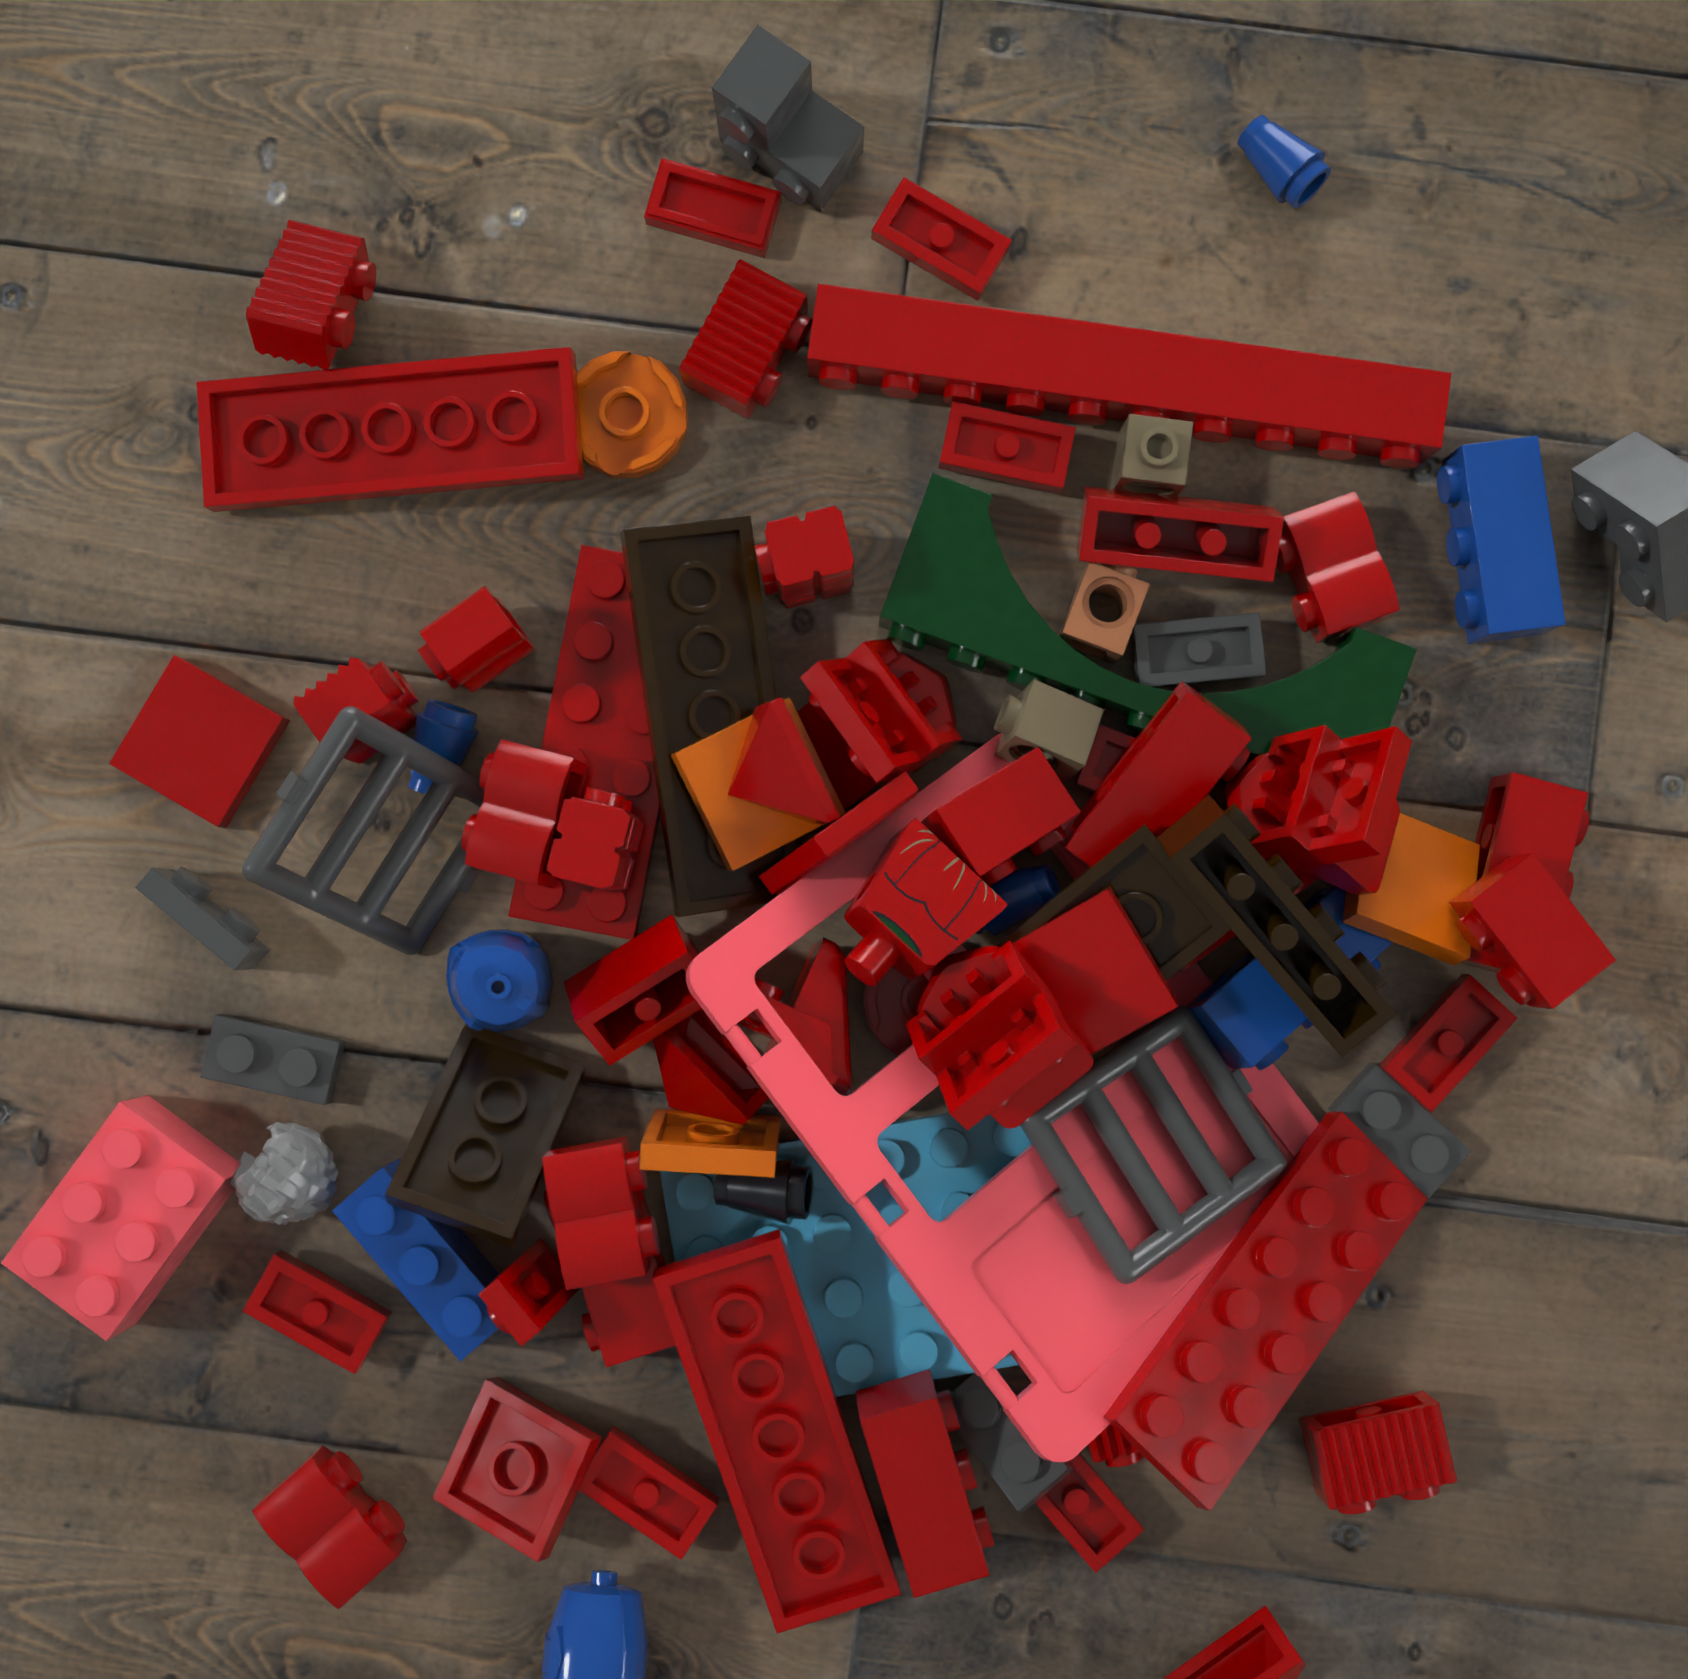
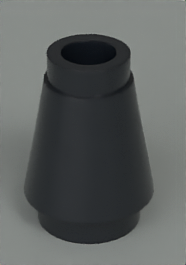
M796 1159L777 1160L774 1178L716 1174L714 1183V1201L716 1205L728 1206L735 1210L790 1225L793 1219L806 1220L810 1213L813 1194V1171L811 1166H799Z

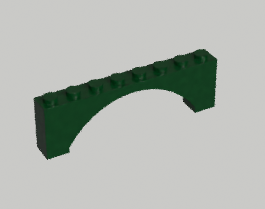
M932 473L880 614L878 627L889 630L887 639L897 645L915 651H922L925 644L949 652L946 661L968 671L982 673L985 665L1007 673L1006 683L1022 691L1035 679L1099 708L1127 717L1125 726L1130 730L1141 733L1173 691L1133 682L1110 672L1074 650L1056 634L1028 602L1009 570L997 543L988 513L993 494ZM1356 627L1339 637L1333 653L1313 666L1290 677L1249 689L1225 693L1199 694L1245 727L1252 738L1246 746L1250 750L1246 763L1247 766L1257 756L1269 752L1273 738L1326 725L1337 736L1344 739L1389 728L1417 649Z

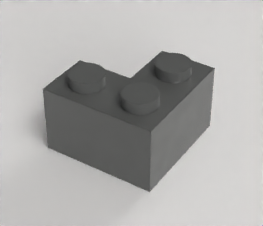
M757 24L712 87L719 138L722 143L721 148L739 166L747 170H751L755 166L773 178L772 183L774 187L781 191V194L789 201L797 205H802L806 201L821 212L863 154L864 126L812 91L811 61Z
M1634 431L1571 469L1574 498L1571 501V505L1577 520L1582 526L1591 531L1597 530L1619 547L1622 572L1619 576V585L1625 597L1637 607L1644 606L1659 618L1668 622L1688 610V463L1639 432Z

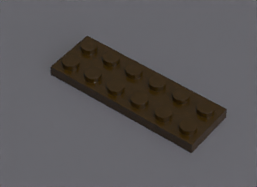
M751 516L623 529L620 537L675 916L683 917L769 903L778 895L776 892L772 895L759 876L798 848L797 840L795 839L734 871H727L671 757V754L754 714L755 707L776 699Z

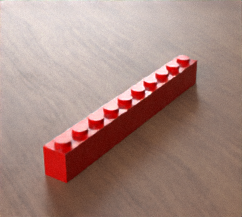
M818 283L807 355L808 377L819 378V384L836 390H853L856 388V384L881 387L883 394L899 399H914L918 397V393L944 396L943 401L952 405V401L973 406H980L981 401L1004 404L1008 412L1021 416H1040L1043 414V410L1068 413L1070 421L1084 425H1101L1106 422V419L1126 421L1129 414L1193 422V437L1205 442H1228L1231 440V437L1255 440V446L1263 450L1289 451L1293 449L1294 445L1318 449L1317 454L1320 457L1332 460L1354 459L1356 454L1380 457L1381 465L1396 469L1416 468L1419 466V463H1424L1442 448L1452 372Z

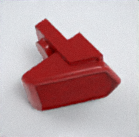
M888 639L864 641L848 656L817 661L800 676V679L811 694L809 696L810 701L797 713L843 808L852 807L860 803L904 771L907 774L917 772L963 739L956 730V715L947 677L908 653L898 651Z
M1326 725L1274 737L1270 751L1257 756L1225 787L1227 806L1229 807L1235 803L1261 833L1259 837L1251 842L1261 856L1270 859L1277 853L1290 869L1301 870L1355 895L1376 893L1381 885L1400 816V806L1396 799L1412 740L1397 726L1344 739L1337 736Z
M823 937L812 946L787 1004L780 1002L784 992L779 988L755 978V983L835 1091L840 1095L848 1096L852 1093V1071L845 956L837 943ZM754 1011L737 1023L770 1038L765 1053L778 1044Z
M1010 940L1002 947L986 946L947 955L936 965L919 1001L918 1014L906 1023L918 1059L936 1076L950 1115L967 1131L987 1115H991L1005 1128L1011 1129L1020 1126L1029 1117L1089 1072L1093 1066V1058L1089 1050L1065 1021L1049 987Z

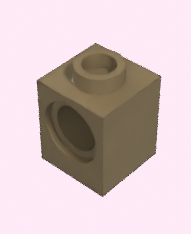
M1129 414L1118 433L1111 489L1178 496L1186 485L1193 422Z
M1034 679L1017 697L1009 695L1005 699L994 726V730L1002 733L995 755L1014 762L1039 747L1062 784H1064L1086 766L1104 709Z

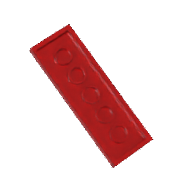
M571 347L196 382L204 507L212 512L584 479L576 355Z
M581 544L541 749L572 757L587 764L586 779L581 799H584L586 787L624 796L626 800L633 802L630 813L639 817V820L644 823L638 852L630 853V858L635 863L627 890L615 892L560 878L556 879L551 889L515 879L508 917L631 940L637 936L660 818V808L623 552Z
M1342 1111L1327 1112L1106 1412L1104 1418L1197 1508L1211 1511L1428 1198Z
M777 1229L655 1268L652 1279L776 1633L785 1632L901 1595L899 1578L781 1230Z

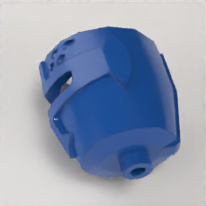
M510 929L488 930L470 936L450 948L446 973L448 992L453 1006L471 1029L482 1031L484 1028L493 1032H501L521 1028L538 1017L542 1018L551 1004L549 999L553 978L549 956L542 950L540 942L535 937Z
M593 1570L591 1581L565 1585L549 1630L545 1634L542 1679H645L648 1636L642 1591L618 1584V1572L609 1570Z

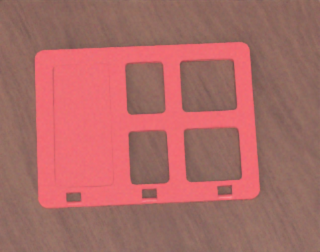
M1000 733L917 793V796L842 851L797 881L698 954L687 968L686 983L692 996L719 1032L726 1036L747 1064L749 1072L847 1203L854 1207L875 1235L874 1239L976 1375L982 1378L1003 1406V1411L1032 1450L1044 1460L1066 1462L1077 1456L1110 1424L1104 1418L1106 1412L1281 1174L1131 1284H1122L1116 1280L1078 1217H1066L1053 1196L1060 1189L1032 1144L942 1221H935L928 1215L880 1151L877 1143L878 1136L884 1129L939 1085L936 1076L918 1059L914 1045L912 1044L850 1095H840L835 1091L755 983V974L759 968L856 896L890 839L915 817L921 822L940 806L1012 763L995 755L1002 735ZM1074 818L1061 826L1064 831ZM1064 840L1051 847V850L1074 880L1091 867L1067 850ZM961 944L949 955L964 952L967 950ZM1197 963L1185 971L1177 972L1167 980L1179 1001L1178 1006H1187L1212 984ZM936 965L927 972L923 973L928 981L930 980ZM753 1011L778 1043L762 1056L737 1024ZM1179 1037L1152 1055L1153 1059L1228 1178L1255 1160V1157ZM1273 1063L1262 1070H1258L1255 1066L1253 1068L1240 1069L1253 1089L1246 1096L1284 1154L1287 1168L1319 1123ZM1129 1070L1102 1089L1178 1212L1181 1214L1207 1195L1204 1187L1131 1071ZM1078 1105L1051 1124L1129 1250L1155 1233L1158 1228L1081 1105ZM880 1181L904 1211L890 1225L886 1223L865 1195ZM1008 1353L1012 1355L1032 1382L1017 1396L994 1367Z

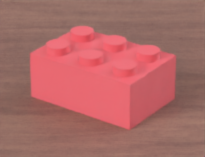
M149 1095L120 1101L1 1264L102 1339L108 1341L137 1324L235 1190L230 1182L235 1171L240 1166L239 1161Z

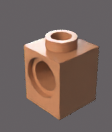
M1089 562L1081 574L1058 635L1073 649L1115 664L1124 654L1150 584L1136 579L1138 571L1131 566ZM1104 593L1113 597L1118 603L1120 610L1118 620L1102 622L1096 619L1089 609L1090 596Z

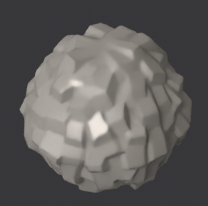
M279 1122L268 1126L266 1129L271 1132L272 1138L268 1139L262 1149L264 1152L255 1157L244 1151L239 1160L240 1166L231 1179L230 1184L236 1189L235 1194L238 1197V1204L244 1209V1212L260 1222L265 1221L266 1223L286 1225L290 1221L298 1222L304 1221L307 1218H313L317 1212L325 1211L328 1208L330 1199L337 1191L335 1182L339 1173L336 1164L333 1162V1152L323 1143L320 1134L308 1127L296 1123L283 1124Z

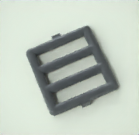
M345 707L334 719L300 775L290 771L276 795L283 801L244 861L242 873L248 881L404 954L414 955L422 949L458 890L466 894L479 874L473 867L465 865L466 851L462 849V838L406 926L382 915L381 912L455 795L457 794L481 807L484 789L480 786V778L357 707ZM357 738L382 752V757L306 877L276 864L354 740ZM409 767L432 780V784L358 901L355 902L330 890L405 769Z
M1178 1006L1095 1061L1089 1072L1020 1125L1060 1189L1053 1196L1067 1218L1078 1217L1112 1274L1122 1284H1131L1280 1175L1285 1170L1287 1164L1284 1154L1246 1096L1253 1089L1239 1068L1229 1069L1203 1026L1187 1006ZM1178 1037L1255 1157V1160L1230 1178L1226 1175L1152 1057L1154 1053ZM1129 1070L1207 1192V1195L1181 1214L1102 1090ZM1078 1105H1081L1158 1228L1155 1233L1131 1250L1125 1244L1051 1125Z

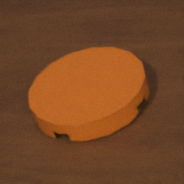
M613 351L590 360L577 373L582 458L591 469L612 478H640L660 470L678 453L687 433L688 406L678 379L661 361L647 355L644 357L638 354H631L630 351Z

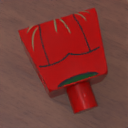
M915 817L890 839L844 914L846 922L863 937L844 959L845 965L857 979L869 986H875L892 966L904 977L913 980L938 964L1000 914L1008 903Z

